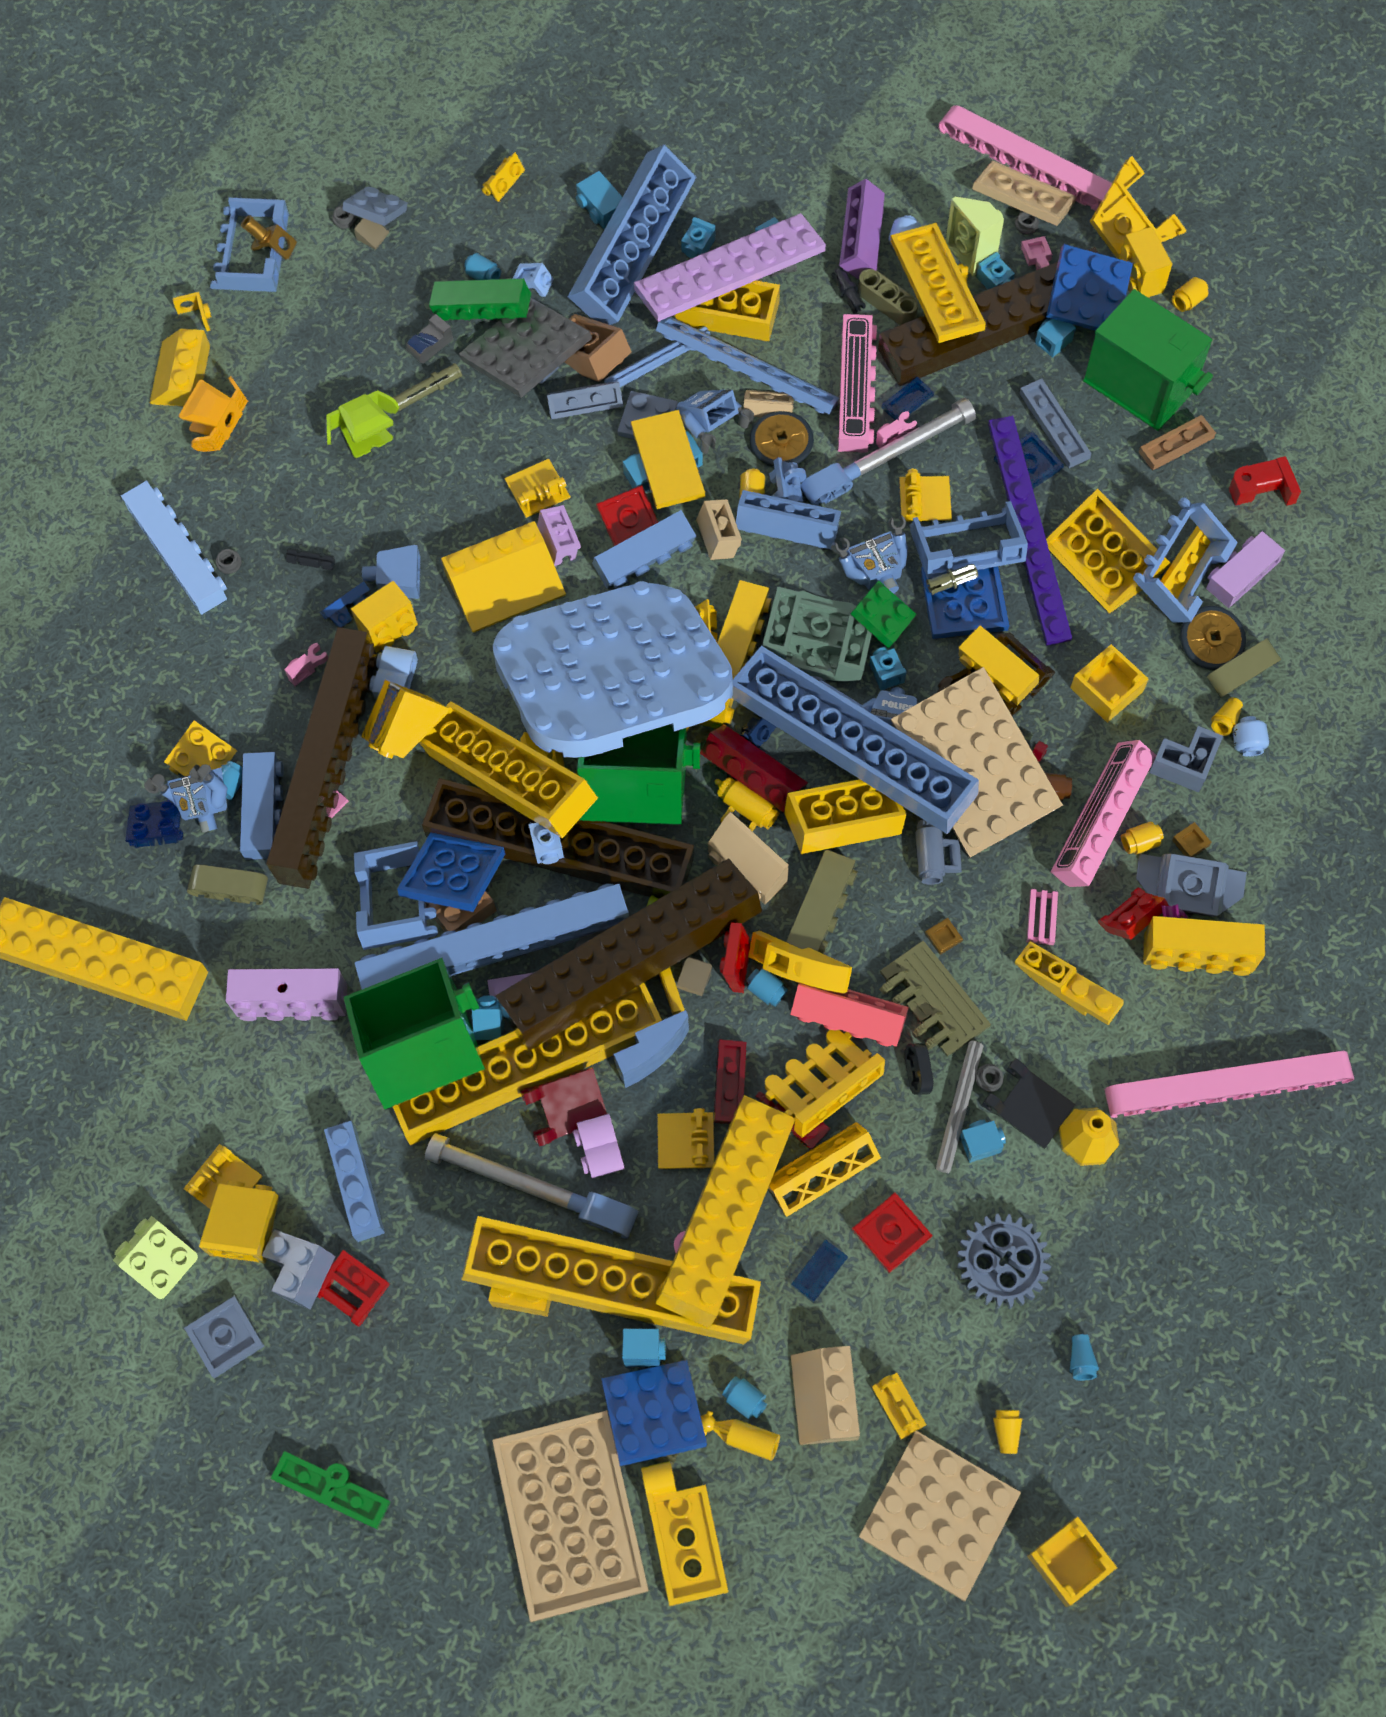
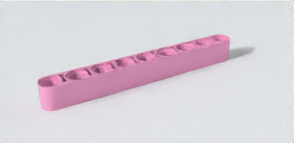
M952 106L939 123V129L943 134L947 133L950 135L949 137L963 144H969V147L982 154H989L990 158L1002 164L1006 163L1010 165V168L1018 172L1026 173L1032 178L1076 196L1077 202L1091 206V209L1094 211L1097 210L1112 185L1111 182L960 106Z
M1338 1051L1109 1086L1104 1090L1110 1117L1117 1118L1119 1114L1131 1116L1144 1114L1145 1110L1157 1112L1171 1110L1172 1106L1184 1108L1197 1106L1199 1102H1206V1104L1227 1101L1226 1098L1232 1097L1233 1100L1251 1098L1254 1097V1094L1259 1093L1261 1096L1278 1094L1281 1093V1090L1286 1089L1288 1092L1308 1089V1086L1313 1085L1315 1088L1336 1085L1335 1082L1339 1081L1345 1084L1353 1081L1354 1075L1348 1053L1346 1051Z

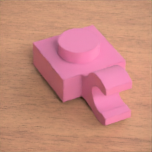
M1045 236L1022 241L1021 249L1028 266L1035 264L1036 270L1050 265L1048 261H1051L1052 253Z
M909 412L901 413L899 420L897 419L890 424H884L877 431L876 445L881 448L902 437V435L915 430L917 426L916 420L906 423L904 421L909 419Z
M314 643L309 647L308 656L304 654L300 658L293 659L288 664V667L284 669L288 679L294 686L315 672L314 668L328 660L326 652L319 656L315 655L320 650L318 643Z

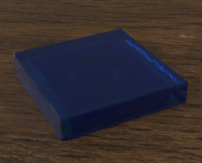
M1033 431L1020 439L1033 489L1064 468V464ZM994 456V461L998 464L997 457Z

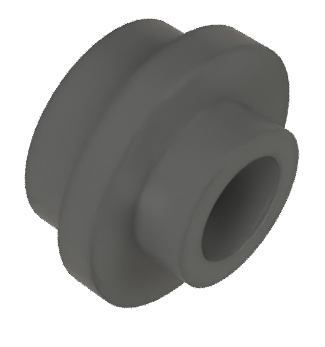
M343 205L339 206L334 210L332 216L333 223L341 229L350 228L356 222V215L343 211Z
M1026 212L1020 213L1015 220V227L1022 234H1032L1039 226L1038 218Z
M231 549L222 550L216 559L217 568L225 574L236 572L242 564L240 555ZM233 560L231 564L225 565L226 561Z
M993 1064L981 1066L976 1072L977 1085L986 1092L998 1090L1003 1083L1002 1071ZM986 1074H989L992 1077L991 1083H988L986 1081Z

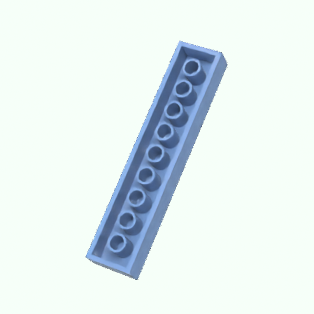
M763 646L756 651L733 679L732 699L948 834L978 795L979 780Z

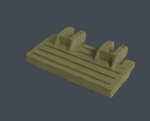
M924 940L880 970V973L888 981L879 989L882 994L889 993L901 983L907 988L893 997L891 1002L901 1004L910 997H914L906 1006L909 1007L917 1020L922 1023L913 1031L916 1037L922 1036L935 1025L940 1029L939 1033L926 1041L925 1045L928 1050L947 1038L948 1041L940 1046V1049L948 1057L991 1026L990 1022Z

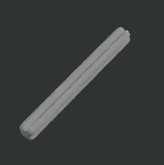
M970 1041L968 1044L937 1160L936 1170L943 1173L951 1171L980 1062L983 1044L977 1041Z

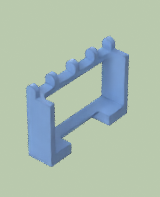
M229 198L230 207H224L223 214L230 216L229 224H222L220 227L221 232L227 233L226 243H219L217 245V251L224 252L222 263L214 264L213 270L220 272H216L215 277L217 281H211L210 288L276 292L282 257L272 248L270 258L265 260L263 274L230 273L228 268L237 216L273 217L274 225L278 224L286 231L289 217L285 200ZM280 237L278 241L281 249L284 248L285 238Z
M1184 497L1178 502L1182 508L1179 515H1171L1168 519L1171 528L1167 535H1158L1156 542L1159 544V548L1155 555H1146L1144 562L1148 566L1143 575L1136 573L1133 577V580L1172 623L1191 622L1203 603L1197 595L1193 596L1211 564L1227 562L1238 543L1203 502L1192 504ZM1190 517L1211 543L1178 599H1176L1158 578H1153Z
M1011 501L1006 502V507L1002 508V513L988 516L987 512L983 511L980 512V517L963 520L962 515L956 516L955 522L939 524L936 519L932 520L931 526L921 527L918 517L913 518V523L910 524V532L927 578L937 577L947 573L948 569L953 571L969 564H974L977 570L1026 561L1028 542ZM1006 524L1011 539L1000 540L999 550L953 557L951 549L930 552L925 538Z
M417 841L354 853L355 875L360 886L361 911L356 912V926L363 950L435 937L438 934L436 926H427V920L436 917V909L432 907L426 908V902L419 900V917L373 925L371 873L412 865L420 851Z

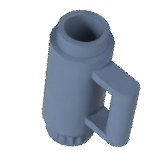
M924 819L920 820L917 823L915 834L918 876L921 878L922 883L927 885L939 884L943 882L945 873H961L960 842L958 840L943 839L941 830ZM943 847H949L951 865H945Z

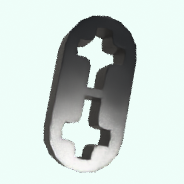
M910 1043L906 1046L904 1052L910 1090L914 1095H928L932 1092L934 1085L928 1048L923 1043Z

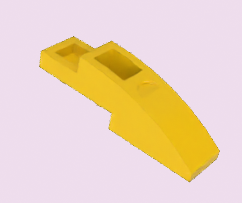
M760 930L753 932L748 957L762 963L764 970L808 986L839 993L847 992L852 971L851 966L809 947L800 949Z
M1031 941L1015 960V964L1036 983L1084 1016L1088 1013L1109 1025L1124 1005L1123 999L1078 974L1076 967Z

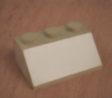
M730 812L708 842V857L715 865L729 858L758 891L759 899L765 905L787 884L789 865Z
M850 1346L820 1348L791 1355L799 1445L858 1440L860 1433Z

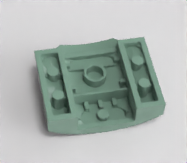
M777 587L762 646L810 676H818L824 680L856 681L861 680L872 633L850 614L856 607L853 603L826 599L803 590L798 592Z

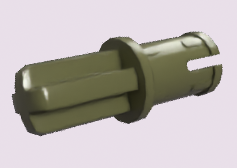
M969 564L953 571L948 569L947 573L927 579L926 583L930 585L928 586L930 594L934 595L951 587L956 589L957 585L977 578L978 571L974 564Z

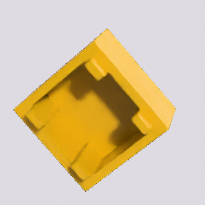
M1111 644L1074 676L1070 688L1108 723L1144 692L1149 678Z
M1079 1517L1072 1519L1027 1556L1065 1607L1074 1604L1117 1569V1566Z

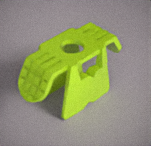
M377 390L369 395H361L339 406L338 410L327 414V445H331V430L339 426L355 458L371 452L373 447L385 445L393 440V436L386 430L393 426V420L385 412L397 413L399 404L391 396Z

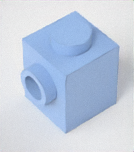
M538 823L529 824L538 864H552L564 858L559 836Z

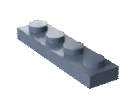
M1043 379L1020 388L1019 394L1068 469L1089 460L1091 457L1090 450Z

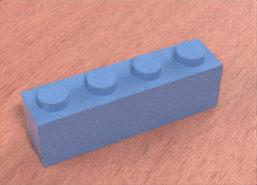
M743 490L738 504L736 525L738 530L831 549V545L836 539L841 511Z
M682 510L594 557L592 564L606 588L614 586L617 589L628 582L627 578L633 574L639 577L650 570L648 566L655 562L661 565L671 559L670 554L678 550L680 553H683L693 546L692 542L696 538V534Z
M275 752L243 753L240 852L245 860L268 859L282 811L278 809V801L283 800L282 785H279V777H283L284 767L283 762L278 760Z
M352 1121L324 1129L352 1236L357 1242L385 1234L356 1127Z

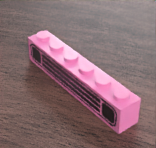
M843 314L839 452L868 453V444H873L874 429H869V423H874L875 408H870V402L875 400V387L870 386L871 381H875L876 366H871V360H876V346H872V340H876L877 325H872L873 315Z
M1140 740L1119 742L1056 860L1051 873L1069 887L1089 886L1156 757Z

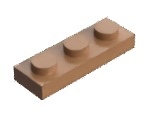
M1200 415L1141 446L1139 454L1153 471L1214 439L1216 432L1203 415Z

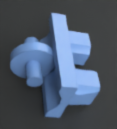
M776 458L773 461L775 469L769 473L770 481L777 485L778 491L772 496L803 502L800 483L806 479V471L798 468L797 463H788L783 461L782 458Z

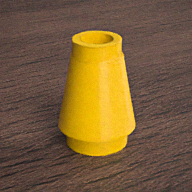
M1235 697L1229 698L1212 717L1211 727L1214 732L1223 736H1228L1232 733L1233 727L1238 723L1243 707L1241 700Z
M996 1410V1418H993L1000 1453H1018L1023 1419L1020 1418L1019 1410Z

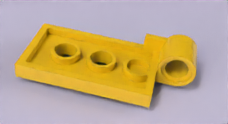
M670 1461L642 1467L641 1471L669 1606L729 1593L706 1485L676 1491ZM682 1529H690L694 1532L695 1540L692 1545L685 1547L679 1544L677 1536ZM690 1559H695L701 1564V1572L696 1577H689L684 1572V1565Z

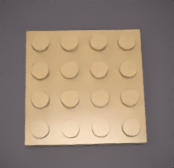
M915 1431L859 1538L965 1601L1021 1492L920 1432Z

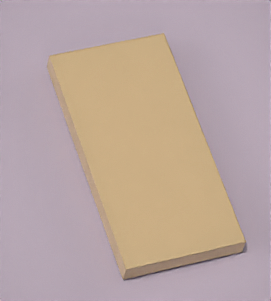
M991 161L976 179L972 188L979 193L1056 226L1066 216L1077 198L1070 193L995 161Z

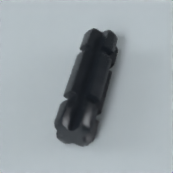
M289 548L285 556L288 563L297 564V562H300V565L315 568L323 566L322 569L333 570L335 565L333 555L324 554L321 556V553L305 550L298 552V549Z

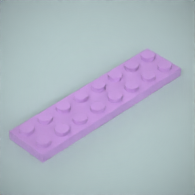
M800 213L634 283V290L659 322L825 251L826 244Z

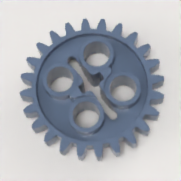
M996 1214L993 1223L986 1216L983 1219L984 1226L975 1222L973 1227L976 1233L970 1230L966 1231L965 1235L970 1241L961 1240L959 1245L966 1250L958 1251L957 1257L964 1259V1261L958 1263L957 1268L965 1269L966 1271L960 1276V1280L969 1279L970 1281L966 1290L975 1288L977 1290L975 1299L983 1294L986 1296L985 1305H988L993 1299L998 1309L1003 1301H1006L1009 1309L1013 1307L1014 1300L1020 1306H1023L1024 1296L1032 1301L1035 1297L1032 1289L1037 1292H1041L1043 1289L1038 1281L1047 1282L1048 1277L1042 1272L1051 1269L1049 1264L1043 1263V1261L1051 1257L1049 1253H1042V1250L1047 1246V1242L1038 1243L1037 1241L1041 1232L1032 1234L1030 1231L1033 1224L1030 1223L1024 1228L1021 1217L1016 1223H1013L1011 1214L1007 1215L1005 1221H1002L1000 1215ZM995 1235L1004 1236L1007 1239L1008 1245L1006 1247L997 1246L994 1243L993 1237ZM986 1244L987 1246H989V1249L992 1252H990L989 1250H985L983 1248V1245ZM1017 1254H1028L1031 1264H1020L1017 1260ZM1007 1256L1009 1258L1008 1264L1001 1266L999 1264L1000 1258ZM979 1257L987 1258L991 1263V1268L987 1270L979 1268L976 1259ZM1015 1270L1022 1272L1025 1277L1021 1278ZM1000 1276H1010L1014 1281V1286L1011 1288L1004 1287L1000 1283Z

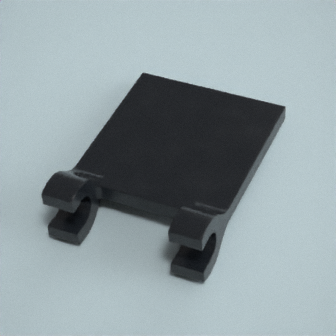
M1015 1058L1005 1070L1019 1079L1010 1094L1002 1102L998 1097L990 1093L981 1106L1005 1120L1045 1149L1076 1104L1033 1074L1025 1064Z

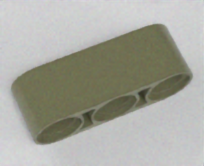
M874 269L864 270L860 274L858 293L862 299L899 325L916 319L918 302L912 295Z
M1266 638L1206 677L1219 697L1222 698L1282 659L1268 638Z
M194 865L187 893L198 897L199 894L205 895L204 898L217 900L229 898L232 902L250 904L251 901L256 902V905L263 904L268 877L251 871Z

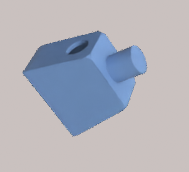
M411 545L379 551L377 553L376 566L362 567L363 581H376L379 590L394 580L407 598L420 599V553L418 546Z

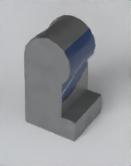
M436 314L429 319L430 324L420 331L419 334L414 335L406 346L407 352L420 363H425L453 340L451 326Z

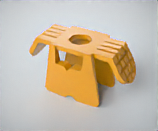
M231 376L228 379L236 389L231 398L207 382L199 380L179 414L182 420L192 422L189 427L190 431L207 435L194 438L191 441L192 448L197 451L209 452L220 450L224 442L229 439L243 414L242 411L248 400ZM229 416H232L230 423L226 426L225 422H228Z

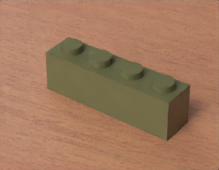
M825 849L786 941L787 943L800 949L809 947L825 954L829 943L825 938L828 932H834L839 919L835 917L838 908L843 910L848 898V894H845L848 885L853 886L858 871L854 870L856 860Z

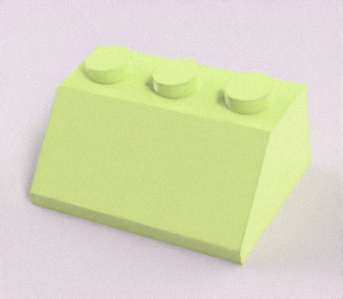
M954 197L951 200L946 243L963 266H968V272L974 276L977 274L978 264L998 252L1004 218L1002 213L995 209L990 202Z

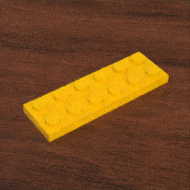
M937 223L891 235L892 246L938 343L984 331L986 323Z

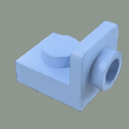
M543 263L519 264L513 279L524 278L527 286L535 288L542 297H546L553 282V277Z

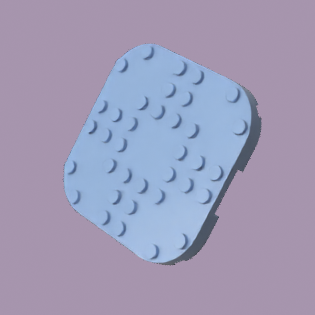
M640 581L634 585L597 595H590L583 599L566 602L524 616H516L499 631L493 643L497 673L505 689H509L520 711L521 721L529 737L542 750L550 753L553 749L563 753V757H587L623 747L622 738L669 724L674 731L706 722L720 714L725 709L726 701L729 698L732 699L733 696L732 668L728 659L689 598L679 589L666 585Z

